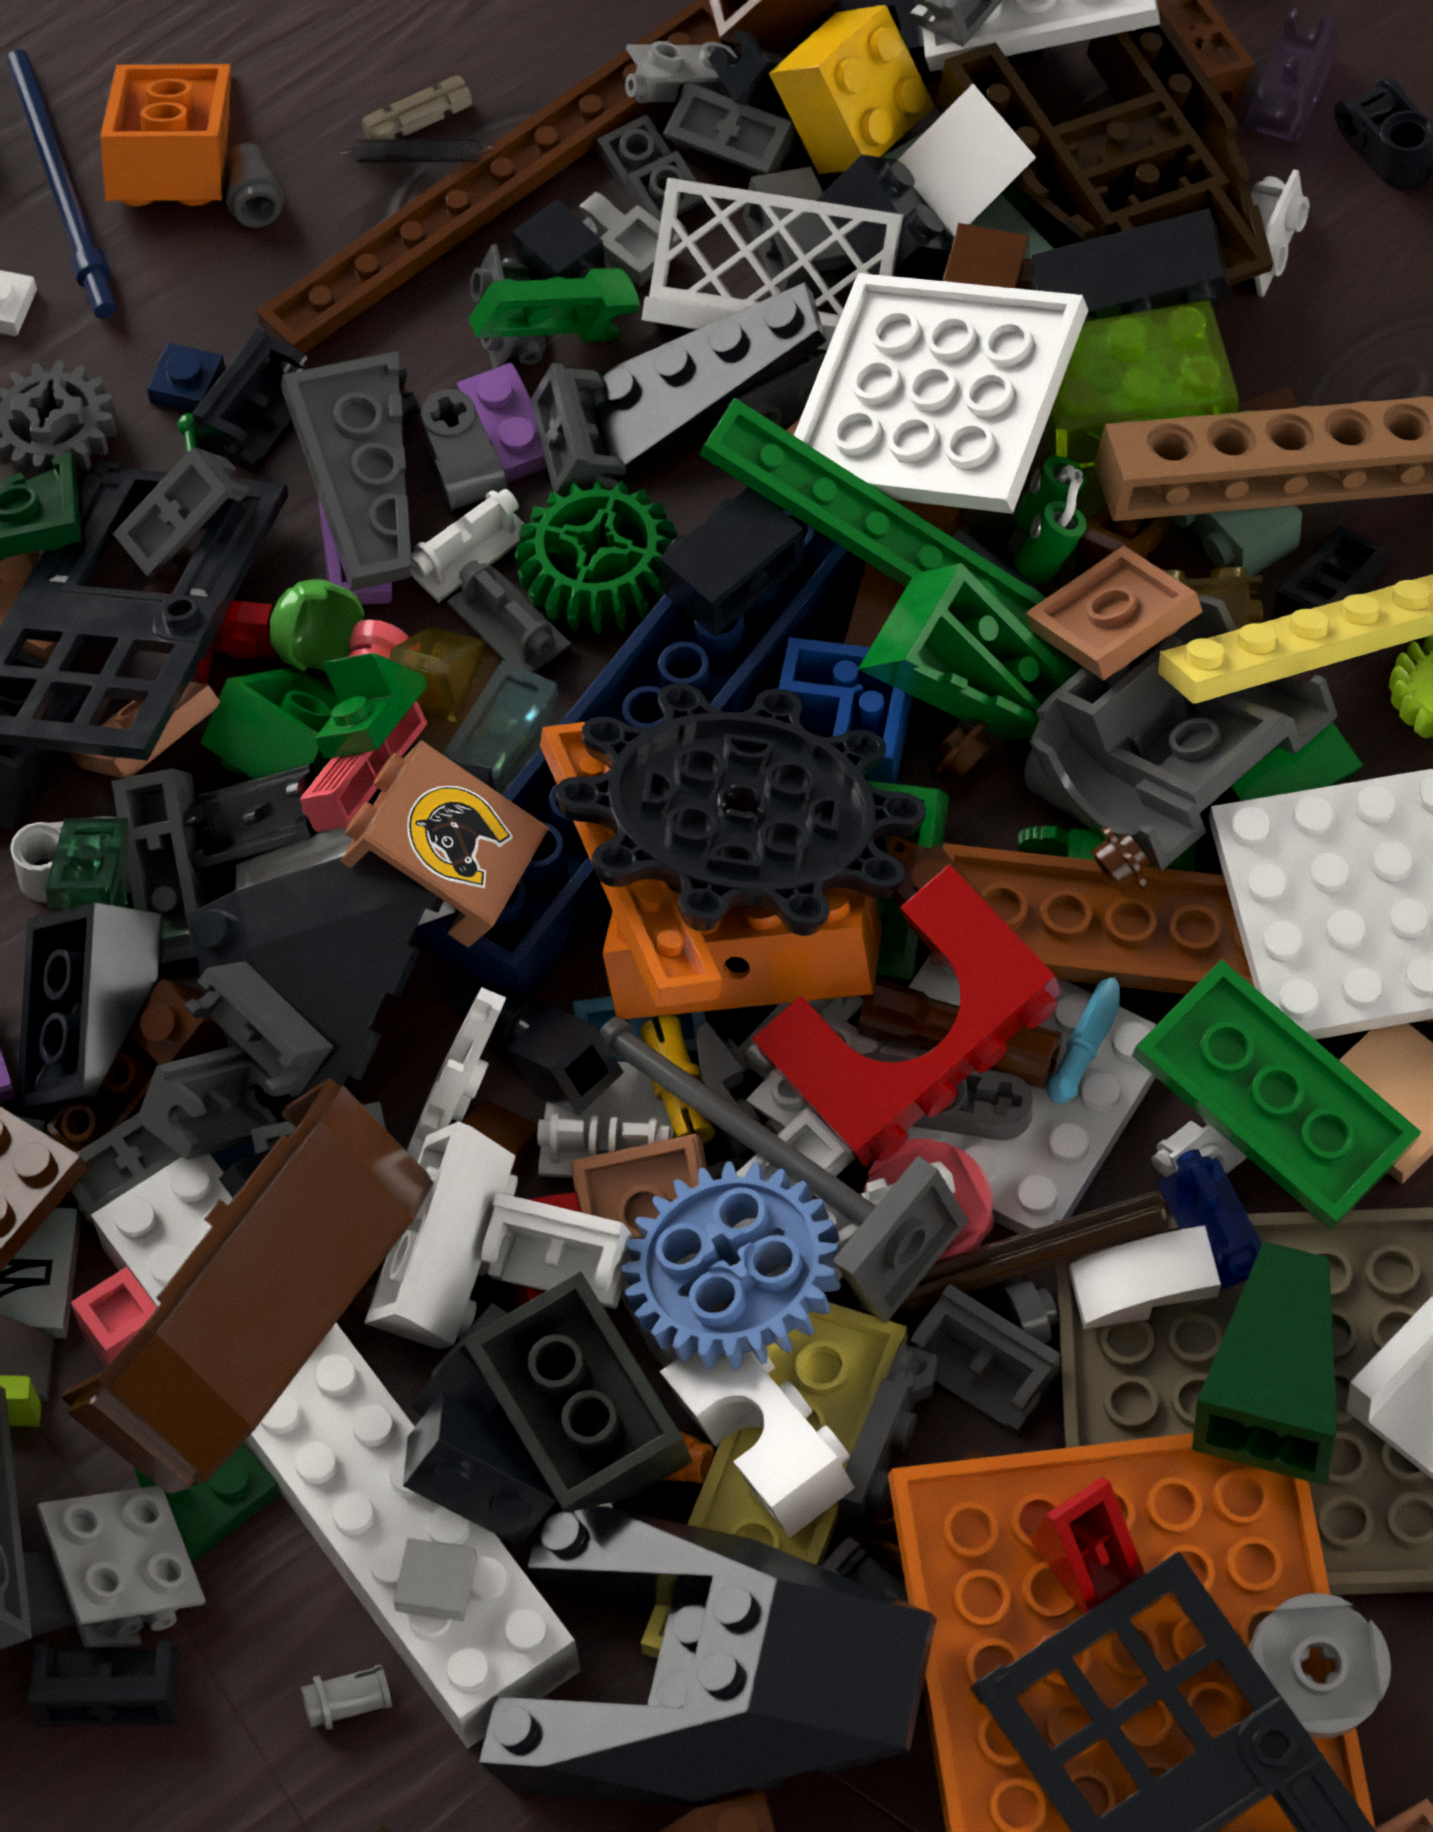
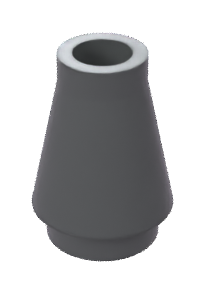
M252 143L239 144L230 151L228 156L230 171L227 207L229 212L245 226H266L279 216L284 203V191L264 160L260 147Z

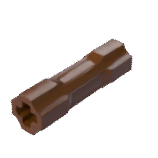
M876 978L874 993L865 995L862 1011L858 1021V1034L902 1048L916 1047L930 1051L951 1030L956 1020L959 1006L930 998L923 991ZM1041 1026L1030 1030L1027 1028L1020 1030L1005 1043L1008 1046L1006 1053L990 1070L1017 1075L1028 1085L1044 1090L1057 1066L1062 1046V1032Z

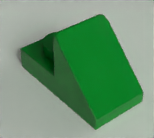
M374 653L324 662L323 668L340 702L332 710V717L315 737L324 759L377 751L428 686L424 675Z

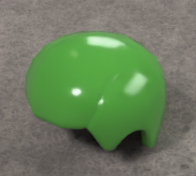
M310 579L298 582L294 587L288 588L278 599L270 616V645L284 663L290 664L303 672L307 668H314L325 672L323 668L324 662L350 656L351 652L348 648V642L354 625L359 621H363L364 609L357 595L337 584L323 579Z

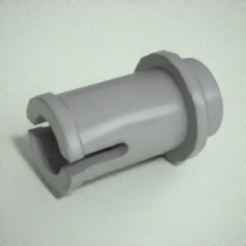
M381 1664L371 1669L323 1682L320 1675L312 1677L313 1684L301 1687L303 1703L310 1727L324 1724L325 1730L333 1729L332 1721L380 1708L387 1709L392 1707L387 1680Z

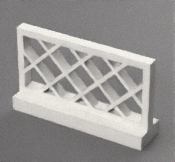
M667 178L650 294L645 296L642 320L700 329L758 303V300L769 292L773 296L781 293L777 286L802 267H805L823 293L822 296L815 300L817 309L829 301L837 314L818 311L827 342L817 349L828 350L844 307L835 295L853 283L858 273L871 274L869 270L880 262L879 275L894 276L903 215ZM680 192L702 195L716 215L691 235L688 234L677 218ZM714 197L735 200V202L723 210ZM747 203L760 204L774 226L747 245L728 217ZM773 207L792 209L794 211L781 220ZM805 212L818 213L833 235L805 254L787 226ZM831 216L853 220L839 229ZM864 221L887 224L883 250L864 264L845 235ZM722 223L740 251L714 270L695 242ZM675 230L682 239V242L672 249ZM780 232L799 260L772 279L753 251ZM838 241L857 270L830 289L811 261ZM688 248L707 276L688 290L666 287L670 261ZM746 257L765 285L747 299L734 298L720 279V276ZM710 283H713L721 295L700 291Z

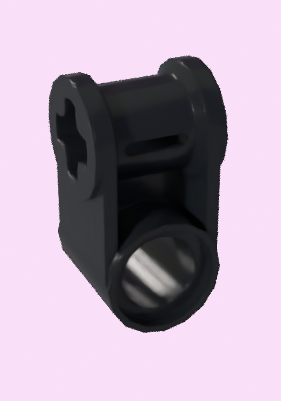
M1387 76L1376 82L1375 89L1355 100L1344 98L1335 103L1334 116L1342 136L1348 144L1364 156L1381 175L1383 181L1398 189H1413L1428 181L1432 173L1433 124L1407 97L1405 91L1396 80Z

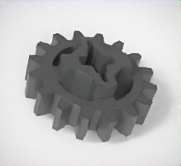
M57 360L52 371L44 372L38 362L32 363V375L24 378L15 371L12 372L10 377L13 387L10 390L0 387L1 465L12 462L15 474L21 472L24 476L30 469H35L38 476L54 469L51 459L71 451L75 465L78 464L82 469L89 471L92 467L89 455L92 452L98 455H106L109 452L105 437L116 436L117 429L113 418L116 416L112 396L106 393L101 377L89 380L87 369L83 365L78 366L71 374L66 373L63 360Z

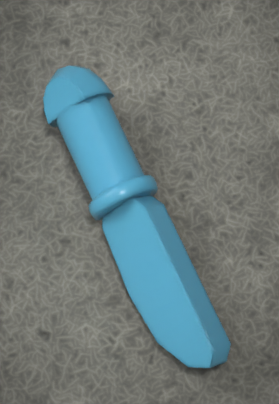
M1115 977L1099 980L1073 1032V1037L1067 1041V1050L1055 1074L1048 1080L1047 1094L1056 1104L1068 1103L1075 1097L1079 1091L1077 1087L1090 1061L1096 1058L1098 1048L1112 1027L1120 1001V986Z

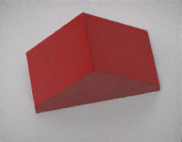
M1103 1476L1047 1513L1030 1537V1541L1083 1615L1145 1574L1112 1485Z

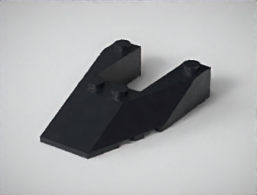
M554 1504L538 1524L528 1568L561 1600L670 1606L647 1705L495 1697L479 1763L513 1793L702 1807L713 1804L718 1795L753 1787L759 1792L782 1786L784 1779L790 1776L821 1769L827 1774L910 1751L937 1620L932 1613L750 1538L605 1506H593L565 1513L560 1504Z

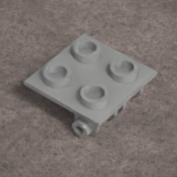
M158 1485L37 1504L36 1508L79 1625L145 1614L141 1618L142 1621L149 1623L152 1630L159 1631L169 1628L176 1623L177 1617L175 1612L177 1609L204 1605V1595L164 1490Z

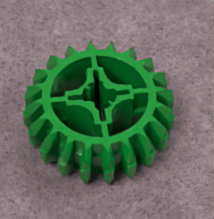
M598 477L591 490L582 491L573 482L569 489L570 495L567 497H562L551 491L547 500L548 508L533 506L532 514L530 515L531 523L521 525L519 533L520 544L517 545V550L515 551L517 568H520L518 577L521 588L524 589V593L529 594V601L537 610H546V617L552 625L567 618L568 627L571 628L574 634L584 624H592V629L600 636L604 624L615 623L624 633L627 626V618L633 616L643 621L650 613L649 605L655 606L664 595L660 557L663 556L669 544L678 537L676 526L673 525L672 520H667V513L662 503L650 504V497L644 489L629 496L628 488L622 480L612 490L604 489V485ZM619 534L626 535L635 540L642 548L633 546V540L623 538ZM553 565L563 567L564 573L577 577V580L561 574Z

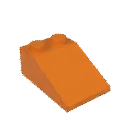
M230 64L116 65L100 135L105 201H121L129 206H144L156 200H178L184 205L199 206L207 204L212 200H222L227 165L231 86Z

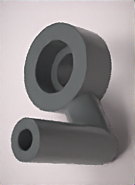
M1021 1276L965 1293L968 1296H972L997 1286L1003 1298L1009 1321L1044 1344L1052 1341L1051 1327L1059 1325V1317L1052 1296L1046 1287L1036 1290L1030 1279L1023 1280Z

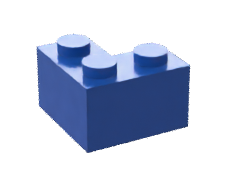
M789 637L778 689L790 691L801 700L800 724L805 730L813 734L833 737L855 729L867 730L879 735L886 744L885 756L876 769L864 775L867 781L897 784L914 696L858 670L871 647Z

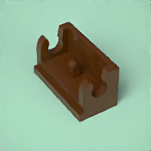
M1157 0L1158 7L1219 94L1225 92L1222 99L1229 109L1233 108L1241 98L1248 74L1254 72L1256 63L1209 0Z

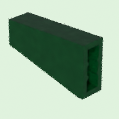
M1263 1241L1197 1399L1192 1450L1327 1486L1331 1474L1337 1431L1329 1258Z

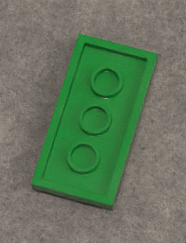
M1222 959L1135 1046L1132 1054L1133 1058L1331 1231L1417 1142L1422 1133Z

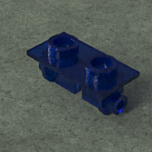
M1198 1149L1189 1150L1176 1159V1164L1179 1168L1176 1173L1158 1180L1156 1184L1164 1195L1170 1212L1180 1230L1205 1225L1221 1283L1220 1292L1247 1281L1262 1243L1218 1158L1211 1159L1210 1157L1202 1156Z

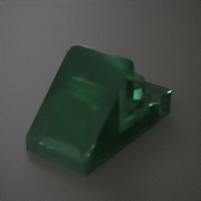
M128 818L64 819L45 886L48 909H62L63 911L94 902L126 908L129 844Z

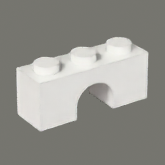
M698 1350L685 1363L680 1362L677 1358L661 1370L660 1373L678 1403L714 1447L718 1446L722 1439L738 1430L750 1427L763 1428V1432L756 1444L733 1462L751 1492L789 1538L855 1489L842 1466L843 1463L851 1458L847 1450L827 1425L817 1432L805 1419L813 1412L794 1385L787 1380L778 1387L768 1375L775 1369L769 1357H767V1363L761 1365L752 1351L743 1353L739 1370L734 1371L727 1354H720L711 1370L705 1369Z

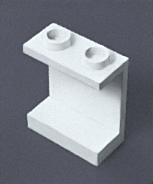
M1433 1296L1350 1382L1346 1408L1347 1412L1431 1479H1433Z

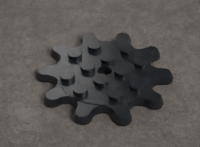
M682 683L670 684L663 687L658 694L657 702L663 721L653 727L637 728L611 717L600 716L591 718L582 727V740L585 749L591 757L604 763L610 770L596 777H569L557 785L556 799L561 813L566 818L572 821L603 825L616 834L611 840L596 847L593 852L592 863L600 882L611 887H622L645 879L664 881L668 888L680 893L678 908L684 923L691 929L703 932L716 928L726 915L728 909L737 905L762 906L772 911L781 919L784 926L790 932L796 935L810 936L818 932L828 919L830 907L823 892L829 889L848 888L875 899L890 898L905 880V868L900 861L878 849L874 840L884 837H906L912 835L925 820L926 807L918 797L909 793L879 790L866 781L864 775L876 769L886 753L885 741L879 735L871 731L855 729L834 737L817 736L805 730L800 724L799 718L802 712V702L799 697L790 691L777 688L766 689L760 692L755 699L754 705L749 710L734 713L722 712L713 708L699 689L691 685ZM727 807L731 808V809L727 810V813L725 812V808H727Z

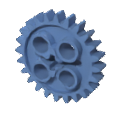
M726 1162L721 1179L713 1181L708 1171L703 1167L698 1170L699 1186L690 1189L679 1179L673 1181L674 1189L678 1196L674 1201L670 1202L662 1197L654 1196L652 1202L658 1217L656 1219L637 1217L635 1220L644 1239L626 1241L625 1247L633 1262L623 1265L622 1273L628 1286H630L625 1290V1294L632 1310H637L634 1314L643 1332L651 1331L655 1343L660 1350L673 1344L677 1357L682 1363L688 1361L698 1350L702 1363L707 1370L712 1369L720 1354H727L733 1371L739 1370L743 1353L750 1351L753 1352L759 1363L763 1365L767 1363L768 1345L775 1342L782 1350L789 1353L793 1351L788 1336L792 1330L796 1329L810 1336L814 1333L808 1317L809 1312L829 1314L831 1311L826 1295L823 1292L840 1290L841 1284L836 1271L833 1269L837 1267L833 1259L840 1252L838 1244L835 1243L840 1238L833 1220H828L829 1215L821 1198L812 1200L806 1182L801 1181L790 1188L791 1185L786 1172L781 1168L768 1181H765L758 1162H754L745 1177H738L732 1162ZM755 1218V1221L744 1228H733L742 1220ZM698 1254L697 1257L688 1263L676 1264L683 1256ZM781 1266L790 1267L779 1276L767 1277V1274L775 1268ZM732 1302L727 1309L721 1312L709 1313L719 1303Z

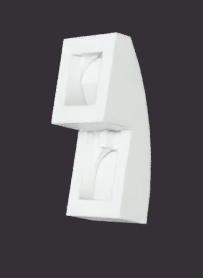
M1205 1225L1128 1242L1071 1263L1069 1266V1274L1084 1329L1147 1320L1150 1318L1152 1307L1218 1297L1221 1287Z

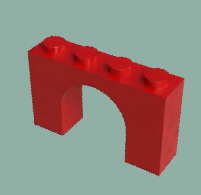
M950 864L900 907L908 926L959 981L960 1005L956 1020L949 1033L936 1047L924 1055L907 1061L882 1062L870 1059L850 1048L802 995L752 1038L761 1056L814 1114L849 1148L856 1160L864 1168L875 1158L882 1162L895 1154L908 1139L909 1135L906 1130L924 1114L931 1118L948 1107L958 1094L956 1086L974 1070L980 1074L993 1067L1006 1053L1008 1046L1005 1043L1022 1027L1025 1026L1030 1030L1045 1021L1057 1006L1055 998L1061 994L1053 972Z

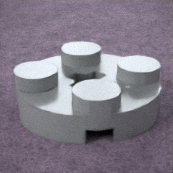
M1321 1593L1304 1594L1286 1600L1256 1627L1253 1638L1248 1646L1250 1653L1312 1739L1334 1738L1352 1731L1374 1712L1378 1702L1383 1698L1389 1686L1391 1675L1390 1655L1382 1632L1372 1620L1367 1623L1360 1613L1350 1608L1352 1604L1344 1599ZM1311 1648L1319 1649L1322 1660L1334 1661L1335 1672L1325 1677L1324 1684L1313 1682L1311 1675L1304 1674L1302 1671L1301 1663L1309 1658V1649Z

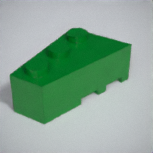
M963 563L915 573L858 670L974 726H977L983 720L987 724L983 729L984 731L1007 742L1032 738L1039 722L1036 710L1053 692L1073 676Z

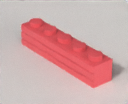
M417 700L377 751L331 758L299 800L302 804L303 812L308 817L314 831L335 830L338 827L340 829L347 828L359 808L373 796L378 789L373 783L389 758L394 753L403 757L427 725Z

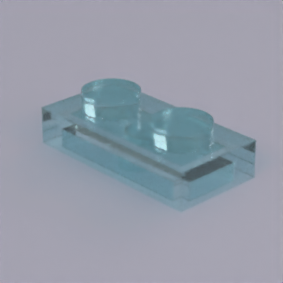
M502 660L442 755L455 763L491 768L494 788L499 791L558 698L557 683Z

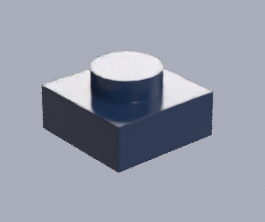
M168 342L146 388L150 403L193 413L226 370L223 355Z

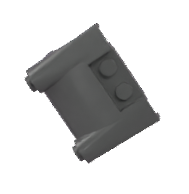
M1203 595L1198 597L1203 610L1202 613L1180 627L1173 635L1164 638L1131 661L1124 669L1103 681L1083 667L1053 692L1036 710L1039 722L1032 735V740H1030L1033 749L1028 754L1025 763V783L1030 792L1101 835L1100 829L1104 826H1107L1117 839L1127 833L1141 848L1149 864L1161 871L1206 833L1200 813L1272 749L1278 746L1290 753L1296 754L1338 717L1326 679L1319 675H1315L1308 681H1297L1285 677L1196 704L1189 701L1158 674L1161 651L1188 644L1195 639H1206L1238 630L1225 602L1218 598Z

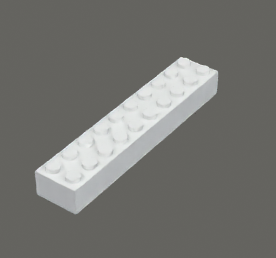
M210 1154L188 1160L183 1157L177 1159L91 1214L105 1253L118 1271L126 1266L130 1269L157 1307L161 1302L156 1297L210 1229L211 1225L203 1219L218 1200L221 1199L228 1205L233 1199L219 1180L224 1172ZM335 1323L244 1443L257 1461L278 1483L283 1497L468 1749L486 1736L495 1697L541 1699L579 1673L581 1667L576 1643L495 1533L403 1487L407 1438L415 1427L338 1324ZM408 1538L476 1548L478 1559L464 1621L404 1613L395 1610L393 1601Z

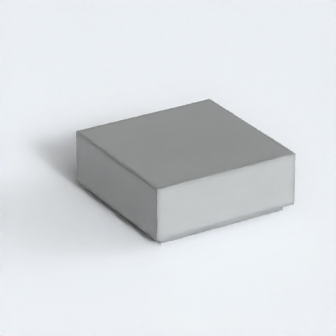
M408 1538L393 1601L395 1610L404 1613L464 1621L478 1559L476 1548Z

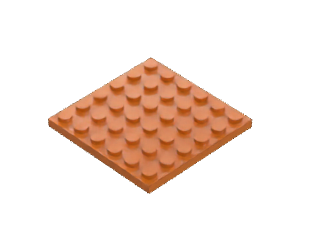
M1193 1433L891 1469L888 1474L908 1602L913 1606L932 1613L937 1618L923 1683V1694L946 1832H1070L984 1704L980 1705L970 1690L971 1686L980 1678L985 1677L1001 1665H1004L1006 1668L1083 1616L1075 1602L1030 1541V1537L1047 1513L1103 1476L1112 1485L1144 1572H1148L1179 1551L1248 1648L1256 1627L1286 1600L1312 1593L1331 1595L1309 1481L1193 1451ZM1167 1595L1130 1620L1164 1670H1169L1206 1645L1172 1595ZM1114 1633L1109 1634L1073 1659L1107 1709H1112L1149 1683ZM1314 1648L1309 1649V1658L1301 1663L1303 1673L1311 1675L1313 1682L1318 1684H1324L1325 1677L1335 1672L1336 1669L1334 1661L1322 1660L1319 1649ZM1218 1662L1213 1663L1178 1687L1186 1702L1209 1735L1214 1739L1253 1713V1710ZM1053 1672L1016 1698L1050 1748L1056 1747L1092 1722L1058 1672ZM1157 1701L1120 1727L1156 1778L1196 1752V1749L1162 1701ZM1356 1727L1352 1731L1338 1737L1312 1739L1376 1830ZM1103 1739L1063 1765V1768L1097 1817L1103 1816L1139 1791L1125 1768ZM1269 1796L1218 1832H1296V1830L1273 1797Z

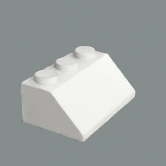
M455 1122L426 1136L417 1163L427 1171L434 1183L414 1220L386 1256L364 1324L437 1350L454 1346L456 1338L461 1339L470 1329L476 1312L477 1303L469 1298L477 1274L484 1276L490 1266V1262L482 1260L481 1255L495 1207L493 1203L496 1193L514 1196L516 1190L517 1176L510 1174L516 1157L514 1154L473 1127L461 1122Z

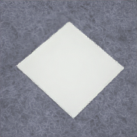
M972 84L898 161L910 170L915 179V184L913 185L915 190L955 236L958 223L970 224L1036 157L977 87Z

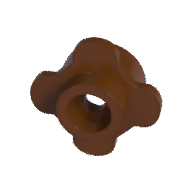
M982 720L972 731L968 730L963 724L958 726L936 749L944 759L934 769V772L939 775L946 769L957 781L966 775L993 747V744L980 733L987 724Z
M1107 826L1100 829L1105 841L1091 850V854L1109 881L1120 892H1123L1134 883L1142 890L1149 887L1143 877L1144 872L1142 870L1149 864V861L1132 837L1125 833L1117 839Z

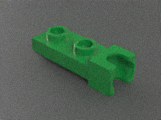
M590 269L585 278L578 279L554 277L548 280L516 281L514 279H503L498 282H492L468 318V321L476 338L578 333L582 342L613 341L618 339L621 333L610 319L618 315L635 313L639 310L640 303L635 287L623 269Z

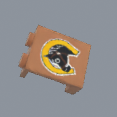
M421 740L404 758L394 753L383 766L373 783L374 786L381 790V793L373 806L366 801L350 821L344 834L353 840L340 861L352 868L369 850L460 911L447 934L469 948L494 926L549 827Z

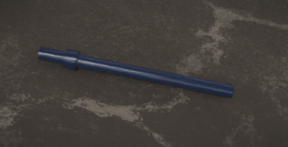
M21 49L14 50L7 55L6 62L73 252L70 260L77 283L86 289L94 315L100 319L109 318L116 313L117 306L107 281L110 277V269L106 257L100 248L95 247L28 53Z

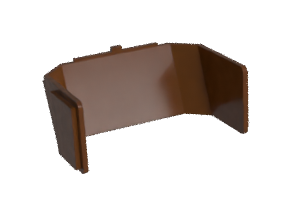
M328 1078L288 1104L282 1111V1116L294 1125L296 1129L289 1138L283 1134L228 1205L220 1199L203 1220L211 1225L210 1229L156 1297L161 1303L143 1327L102 1372L68 1388L61 1396L62 1400L71 1407L67 1412L69 1416L169 1494L207 1482L256 1429L412 1223L434 1183L427 1171L405 1151L343 1085L339 1086L331 1078Z

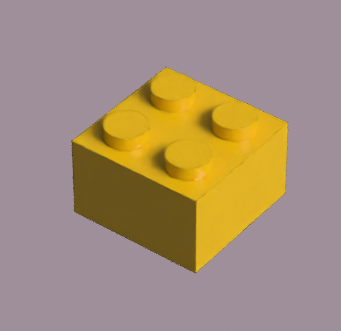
M886 5L836 12L769 72L818 174L846 171L862 154L881 157L934 107L933 101Z

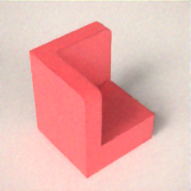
M127 1266L71 1301L84 1339L105 1368L137 1334L157 1309L155 1303Z

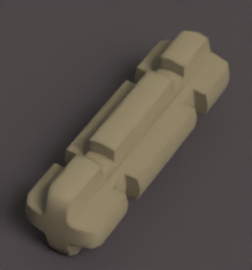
M455 75L438 83L439 89L436 91L429 87L389 105L391 111L388 113L380 109L365 116L362 120L364 134L368 140L396 139L395 134L397 133L405 137L444 119L443 113L448 110L453 115L470 107L472 104L470 90L462 77Z

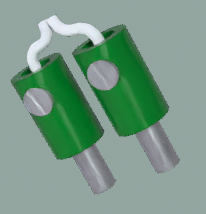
M1064 456L1049 457L1041 469H1037L1034 472L1028 489L1016 505L1013 513L1014 520L1018 526L1008 540L1007 548L1014 554L1013 560L1018 572L1034 584L1048 583L1056 576L1085 533L1087 527L1085 517L1076 508V499L1086 483L1085 473L1076 462Z

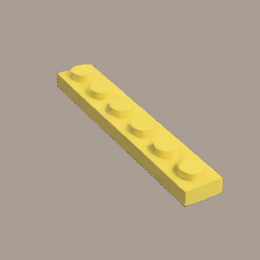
M1433 574L1414 580L1399 581L1390 587L1365 594L1350 595L1344 598V600L1312 609L1297 610L1291 615L1259 624H1248L1235 631L1206 639H1195L1188 644L1161 651L1158 674L1189 701L1196 704L1433 635Z

